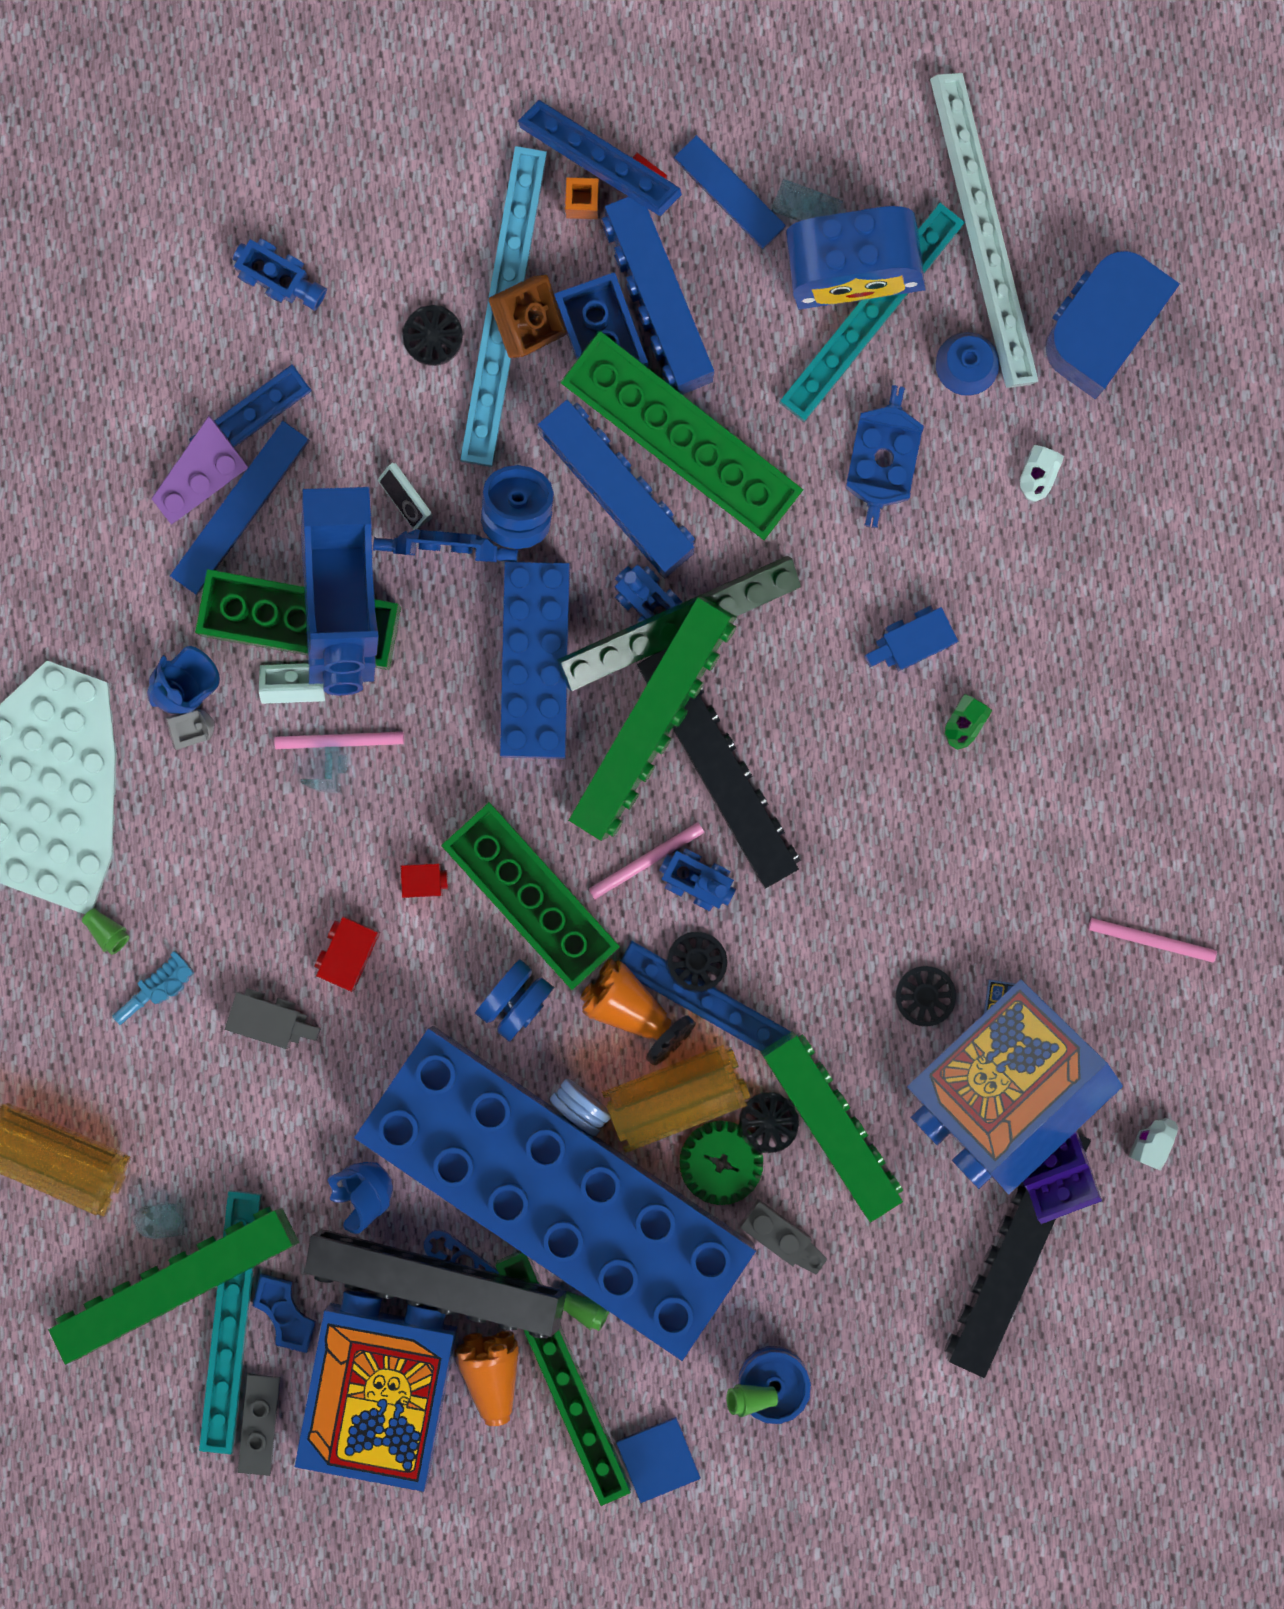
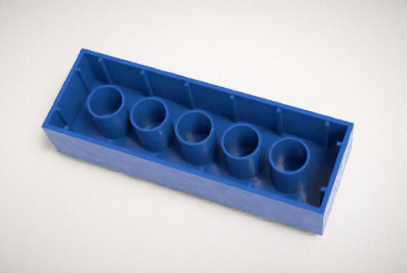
M435 1026L427 1029L354 1137V1139L681 1361L684 1360L756 1252L754 1243L597 1136H591L584 1132L556 1108Z

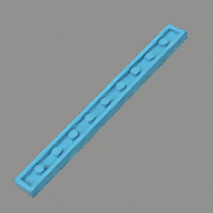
M515 146L489 298L524 281L526 278L547 151ZM488 298L460 460L465 463L493 467L512 358L508 357Z

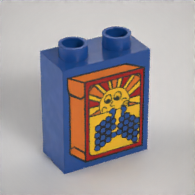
M1021 979L907 1086L923 1105L910 1117L937 1146L950 1134L964 1148L952 1159L953 1163L978 1189L993 1178L1008 1195L1123 1087L1109 1064Z
M346 1290L343 1292L341 1304L330 1303L324 1310L294 1467L424 1492L429 1480L457 1326L444 1324L445 1314L436 1311L434 1306L426 1304L424 1306H412L408 1304L404 1317L380 1312L381 1297L370 1293Z

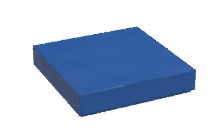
M677 1417L616 1441L640 1503L701 1479Z

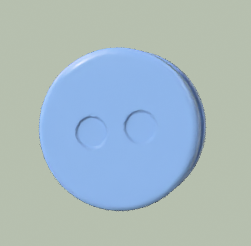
M565 1079L557 1092H554L550 1097V1102L559 1112L591 1136H597L604 1123H607L612 1117L610 1111L600 1101L570 1079Z

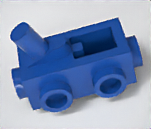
M638 564L633 569L627 566L615 578L618 582L614 586L618 592L615 599L627 611L633 607L641 615L637 620L638 622L654 616V609L658 606L668 610L683 603L671 589L665 592L657 584L660 578L648 566L644 569Z
M686 848L683 853L676 850L674 856L666 855L659 869L660 872L664 873L661 880L667 882L665 889L682 897L684 891L696 897L693 902L694 904L708 911H711L713 906L719 909L722 904L729 905L736 891V888L731 886L734 880L728 877L731 871L713 863L711 868L700 863L702 856ZM681 866L689 869V876L685 879H681L677 875V869Z

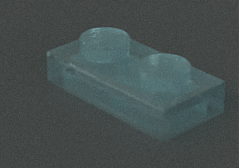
M783 179L771 211L796 221H802L814 217L839 214L843 201Z

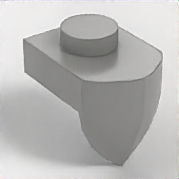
M196 708L190 713H180L165 717L175 750L210 740L213 736L215 721L203 709Z

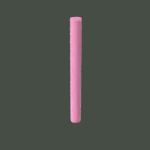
M404 732L275 737L274 744L275 749L404 744Z
M699 822L693 824L590 887V893L594 899L599 898L705 832Z
M1091 918L1088 930L1212 963H1214L1217 955V950Z

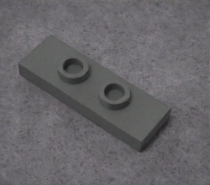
M258 1374L247 1375L237 1473L271 1475L281 1377Z

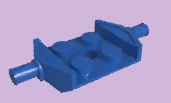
M896 385L891 387L889 405L860 414L846 483L847 490L867 503L866 507H868L864 526L870 527L871 519L873 518L871 528H878L880 511L883 509V506L909 500L921 435L924 429V425L902 410L901 405L905 388L900 386L897 396L898 386ZM879 450H888L892 454L893 462L890 466L881 467L876 463L875 454Z
M415 529L411 532L404 531L397 538L394 537V539L374 537L373 551H387L402 555H415L416 543H419L418 549L440 551L441 545H451V552L472 554L474 547L476 548L475 561L497 562L498 560L517 562L518 549L498 548L490 539L482 538L475 534Z

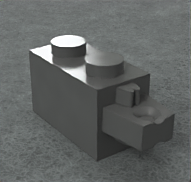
M246 988L245 993L236 992L224 1029L284 1049L290 1048L291 1042L299 1043L300 1037L316 1041L321 1030L320 1027L305 1023L307 1015L294 1009L296 1003L282 998H277L276 1003L264 999L265 993Z
M760 1199L756 1200L739 1224L743 1231L792 1267L796 1264L816 1275L827 1261V1258L811 1243L812 1239L809 1235Z

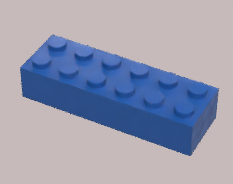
M630 197L606 205L605 217L601 218L603 222L602 228L608 243L615 242L614 258L620 272L626 271L628 277H626V287L632 302L639 301L640 303L638 316L645 332L651 330L653 336L650 337L652 342L650 345L657 361L663 360L665 366L662 367L664 381L682 395L713 383V366L649 210Z
M568 399L565 400L537 424L539 434L664 579L667 578L694 555L695 547L693 545L695 543L693 541L695 538L685 526L682 525L678 528L672 521L674 520L672 517L674 514L662 500L658 504L651 497L653 490L641 476L636 479L631 474V464L621 452L616 454L612 452L609 444L610 440L599 427L593 430L589 425V415L578 403L572 405Z
M505 562L500 756L502 758L566 759L568 688L557 659L568 655L569 563Z

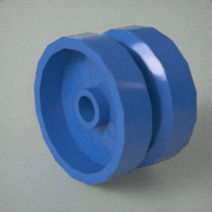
M521 465L506 466L493 472L485 481L482 494L481 524L485 534L493 542L513 549L529 548L540 543L549 533L554 500L551 482L543 473L531 467Z
M521 959L512 966L475 1012L486 1023L493 1022L502 1011L507 1013L499 1023L497 1032L509 1042L522 1027L526 1028L543 1008L544 1005L542 1003L555 988L543 977L536 979L527 990L523 988V985L532 975V968Z
M766 1346L755 1350L744 1360L739 1370L738 1384L769 1387L771 1381H778L781 1387L776 1386L778 1395L776 1406L768 1407L751 1415L764 1423L782 1424L793 1420L804 1411L810 1399L811 1382L804 1363L796 1353L784 1347Z

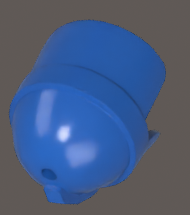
M193 646L185 647L172 661H167L166 656L163 655L149 678L148 701L152 707H159L164 712L170 714L190 713L198 708L218 688L220 682L218 669L208 655Z
M377 1162L354 1163L327 1179L332 1189L330 1200L336 1203L351 1201L355 1207L343 1224L344 1229L350 1233H361L390 1206L393 1192L392 1179L388 1172ZM340 1180L342 1181L343 1187H338L337 1183Z

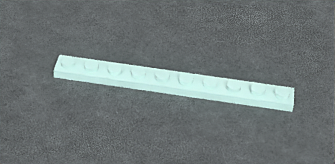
M963 73L938 74L931 78L930 81L1006 388L1031 385L1038 382V377Z

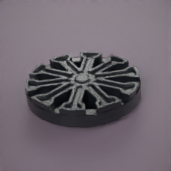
M424 306L413 312L405 322L403 342L407 352L414 360L427 366H439L449 362L457 355L462 346L463 331L458 318L450 310L443 306ZM427 312H434L432 323H430L426 315ZM443 313L447 315V317L440 324H438L440 314ZM418 316H420L425 326H422L414 320ZM450 323H455V329L444 330ZM409 328H413L421 333L409 334L408 331ZM456 336L457 342L453 343L446 339V337ZM421 340L414 348L410 347L411 341ZM444 345L450 348L451 353L445 354L441 346ZM427 347L425 356L420 357L419 352ZM433 349H436L439 358L436 360L432 359Z
M689 932L676 939L669 949L666 961L668 973L674 983L694 993L708 991L715 987L724 977L728 964L726 951L722 944L715 937L704 932ZM689 939H695V948L691 946ZM704 940L709 941V946L704 950L702 949V943ZM678 945H683L687 953L679 950ZM713 950H718L719 952L717 956L710 957L709 954ZM673 956H676L684 961L673 962L672 959ZM720 963L721 968L718 969L716 967L711 966L710 964ZM686 968L681 975H677L675 972L676 969ZM707 972L715 975L716 979L714 981L710 980ZM690 973H692L691 984L684 982V980L690 975ZM699 975L704 983L703 986L698 985Z
M920 966L909 970L903 975L897 985L895 999L897 1007L905 1019L915 1025L928 1027L937 1025L949 1017L955 1007L956 990L952 980L945 972L931 966ZM921 971H927L928 973L926 983H923L920 975ZM911 975L915 977L917 987L908 982V978ZM934 975H940L941 979L932 985ZM944 984H948L949 990L947 992H938V989ZM902 987L911 990L913 994L903 995L901 993ZM939 998H949L950 1004H943L939 1001ZM914 1000L907 1008H903L901 1002ZM934 1006L943 1010V1014L940 1017L937 1016ZM919 1007L917 1018L911 1017L910 1013ZM926 1009H928L930 1014V1021H924L923 1019Z
M689 1015L679 1019L654 1043L647 1053L646 1059L654 1066L663 1062L669 1057L671 1051L674 1052L682 1044V1040L687 1039L692 1029L695 1028L696 1022Z
M775 1092L760 1093L750 1098L742 1107L739 1115L740 1133L745 1142L754 1150L768 1154L776 1153L787 1148L797 1136L799 1115L794 1105L782 1095ZM764 1098H769V1108H767ZM777 1101H779L783 1104V1106L777 1112H775ZM754 1102L757 1103L760 1112L752 1107ZM786 1111L790 1112L791 1117L780 1118ZM746 1114L753 1116L755 1120L748 1121L745 1118ZM791 1124L792 1131L788 1130L782 1125ZM755 1127L756 1131L753 1134H748L747 1129ZM779 1133L787 1138L786 1142H782ZM760 1135L763 1136L761 1145L756 1143V1139ZM771 1137L775 1143V1147H770L769 1145Z

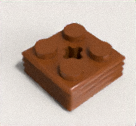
M546 274L532 276L489 298V303L509 358L524 357L567 335L549 277Z

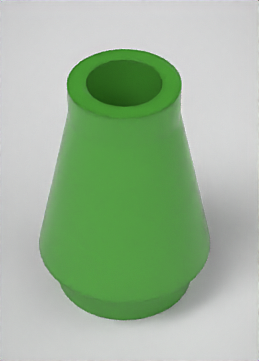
M96 908L89 910L82 918V923L88 928L103 952L108 951L113 955L120 951L129 940L125 927L103 915Z
M567 1291L563 1311H566L590 1331L593 1328L600 1331L606 1322L609 1311L586 1296Z
M736 1384L734 1388L728 1389L726 1402L728 1410L732 1415L744 1417L768 1407L776 1406L778 1395L774 1387Z

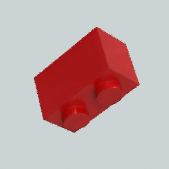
M342 917L340 922L335 920L327 938L332 940L327 952L321 950L314 965L315 968L319 969L316 977L350 992L355 991L380 932L347 917Z

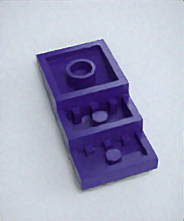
M1077 1131L1023 1181L1024 1186L1029 1192L1037 1219L1041 1224L1102 1201Z

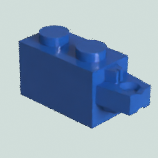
M932 605L914 613L916 619L907 624L902 619L885 627L887 633L876 641L879 648L864 656L869 667L885 661L888 667L895 665L899 672L959 642L942 607L933 610Z

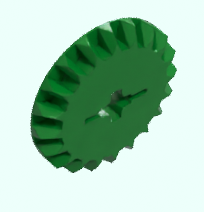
M723 1120L708 1122L695 1129L684 1142L679 1160L681 1176L687 1188L702 1201L715 1205H729L747 1197L759 1183L764 1165L762 1152L754 1150L745 1142L740 1133L739 1124ZM722 1154L728 1156L727 1162L739 1169V1171L723 1168L721 1172L716 1171V1164L704 1157V1155L720 1158Z

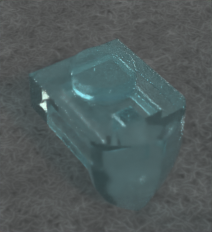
M325 747V779H301V783L321 792L339 793L341 773H347V755L341 754L340 747Z
M177 1202L142 1207L135 1215L133 1224L137 1231L148 1239L185 1235L183 1203Z

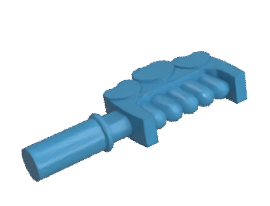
M176 951L170 954L172 957L168 959V963H163L162 968H158L156 973L151 974V978H146L145 982L140 980L137 984L141 991L133 995L132 999L112 1015L119 1025H122L137 1010L144 1007V1004L149 1000L154 1004H160L162 1001L168 1000L169 996H177L184 989V983L189 981L194 971Z

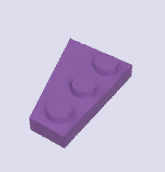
M208 415L199 431L152 497L153 502L171 525L249 468L210 415Z

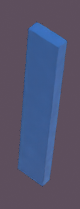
M538 100L518 120L521 129L660 217L682 195L680 187L541 100Z
M282 421L170 574V577L195 595H198L204 587L207 569L215 571L310 440Z
M632 940L620 960L643 985L759 1051L764 1050L791 1032L714 987L708 991L697 993L679 987L668 973L667 960ZM683 969L675 970L677 975H681L684 971ZM690 974L684 982L691 984L692 975ZM698 979V985L703 986V981Z

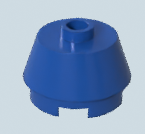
M962 332L951 336L941 345L936 356V371L940 381L947 389L959 395L971 396L982 393L993 384L999 372V357L994 345L987 338L977 333Z

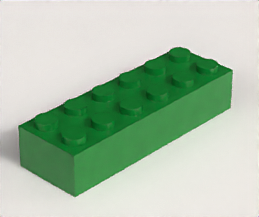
M207 569L195 633L201 637L308 656L305 589L303 586ZM374 599L378 629L375 668L390 671L401 606L397 603Z
M490 802L441 845L571 990L579 985L620 947Z
M791 1031L760 1051L870 1223L901 1204L903 1200L899 1193L904 1191L890 1170L885 1173L881 1168L882 1165L886 1164L885 1160L873 1143L868 1146L865 1143L864 1138L868 1136L867 1132L855 1116L849 1118L846 1111L851 1107L838 1089L831 1090L828 1083L832 1082L833 1079L820 1061L815 1064L810 1057L815 1054V1051L803 1034L797 1036Z

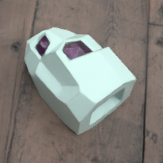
M1034 445L1020 477V489L1027 500L1036 502L1046 497L1054 484L1064 458L1063 455L1043 446Z
M1168 1118L1154 1120L1148 1128L1139 1130L1128 1157L1161 1171L1167 1161L1178 1132L1176 1122Z

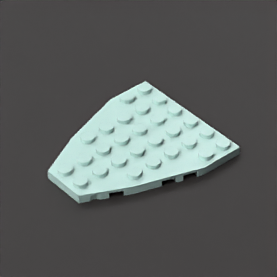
M46 661L0 704V884L86 914L96 904L114 851L113 825L115 821L114 795L116 792L117 752L112 725L113 715L110 706L109 683Z

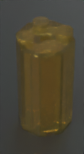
M720 1044L602 1090L604 1098L611 1097V1101H608L606 1106L620 1142L624 1140L628 1142L623 1145L625 1153L747 1106L745 1100L751 1098L743 1077L737 1079L733 1069L739 1067L732 1048L725 1049L724 1045Z
M2 1104L0 1107V1174L91 1214L105 1217L113 1201L110 1197L113 1192L118 1194L126 1179V1176L123 1174L130 1163L131 1157L127 1153L13 1104Z

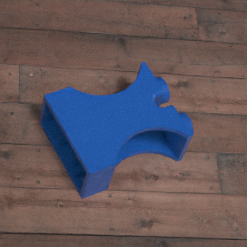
M369 487L302 489L301 547L307 621L309 684H323L324 692L330 695L344 696L356 694L363 690V682H374L375 655H377L378 647L373 586Z

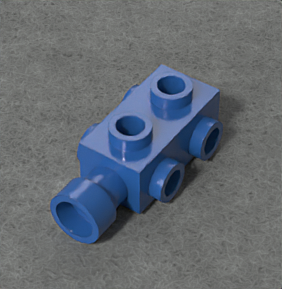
M261 238L258 243L250 239L247 245L241 243L237 247L233 255V260L236 261L234 268L239 273L237 278L252 287L256 283L267 289L265 294L279 303H282L284 299L293 303L295 298L298 297L303 300V305L314 311L318 309L327 293V288L317 282L312 284L306 280L308 275L302 269L304 263L289 254L285 259L275 254L274 252L277 248ZM255 262H264L265 265L261 271L253 269ZM284 277L292 278V282L288 287L281 286V280Z

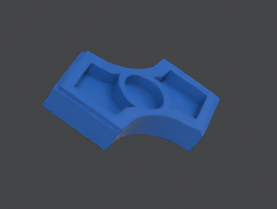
M261 1273L252 1306L265 1312L273 1322L276 1331V1346L307 1353L316 1321L301 1313L295 1305L292 1296L293 1281Z

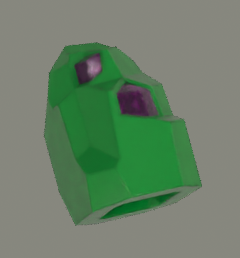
M964 694L945 725V736L949 746L957 750L968 747L978 736L992 709L975 698Z

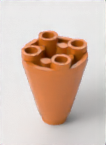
M609 958L600 969L599 974L601 976L595 985L589 983L580 996V999L584 1001L582 1012L587 1017L647 1039L653 1038L657 1041L671 1025V1019L667 1017L666 1011L630 969L619 960L615 962Z
M502 1331L488 1337H483L480 1333L468 1334L463 1337L464 1343L459 1345L454 1351L456 1365L480 1417L485 1421V1425L493 1427L504 1425L510 1421V1414L513 1409L519 1353L518 1341L515 1340L514 1333L511 1331Z

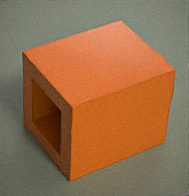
M566 177V218L598 220L599 179Z

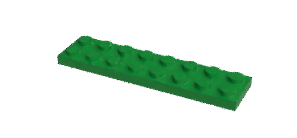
M598 331L560 381L563 386L762 540L768 537L804 490L601 331Z

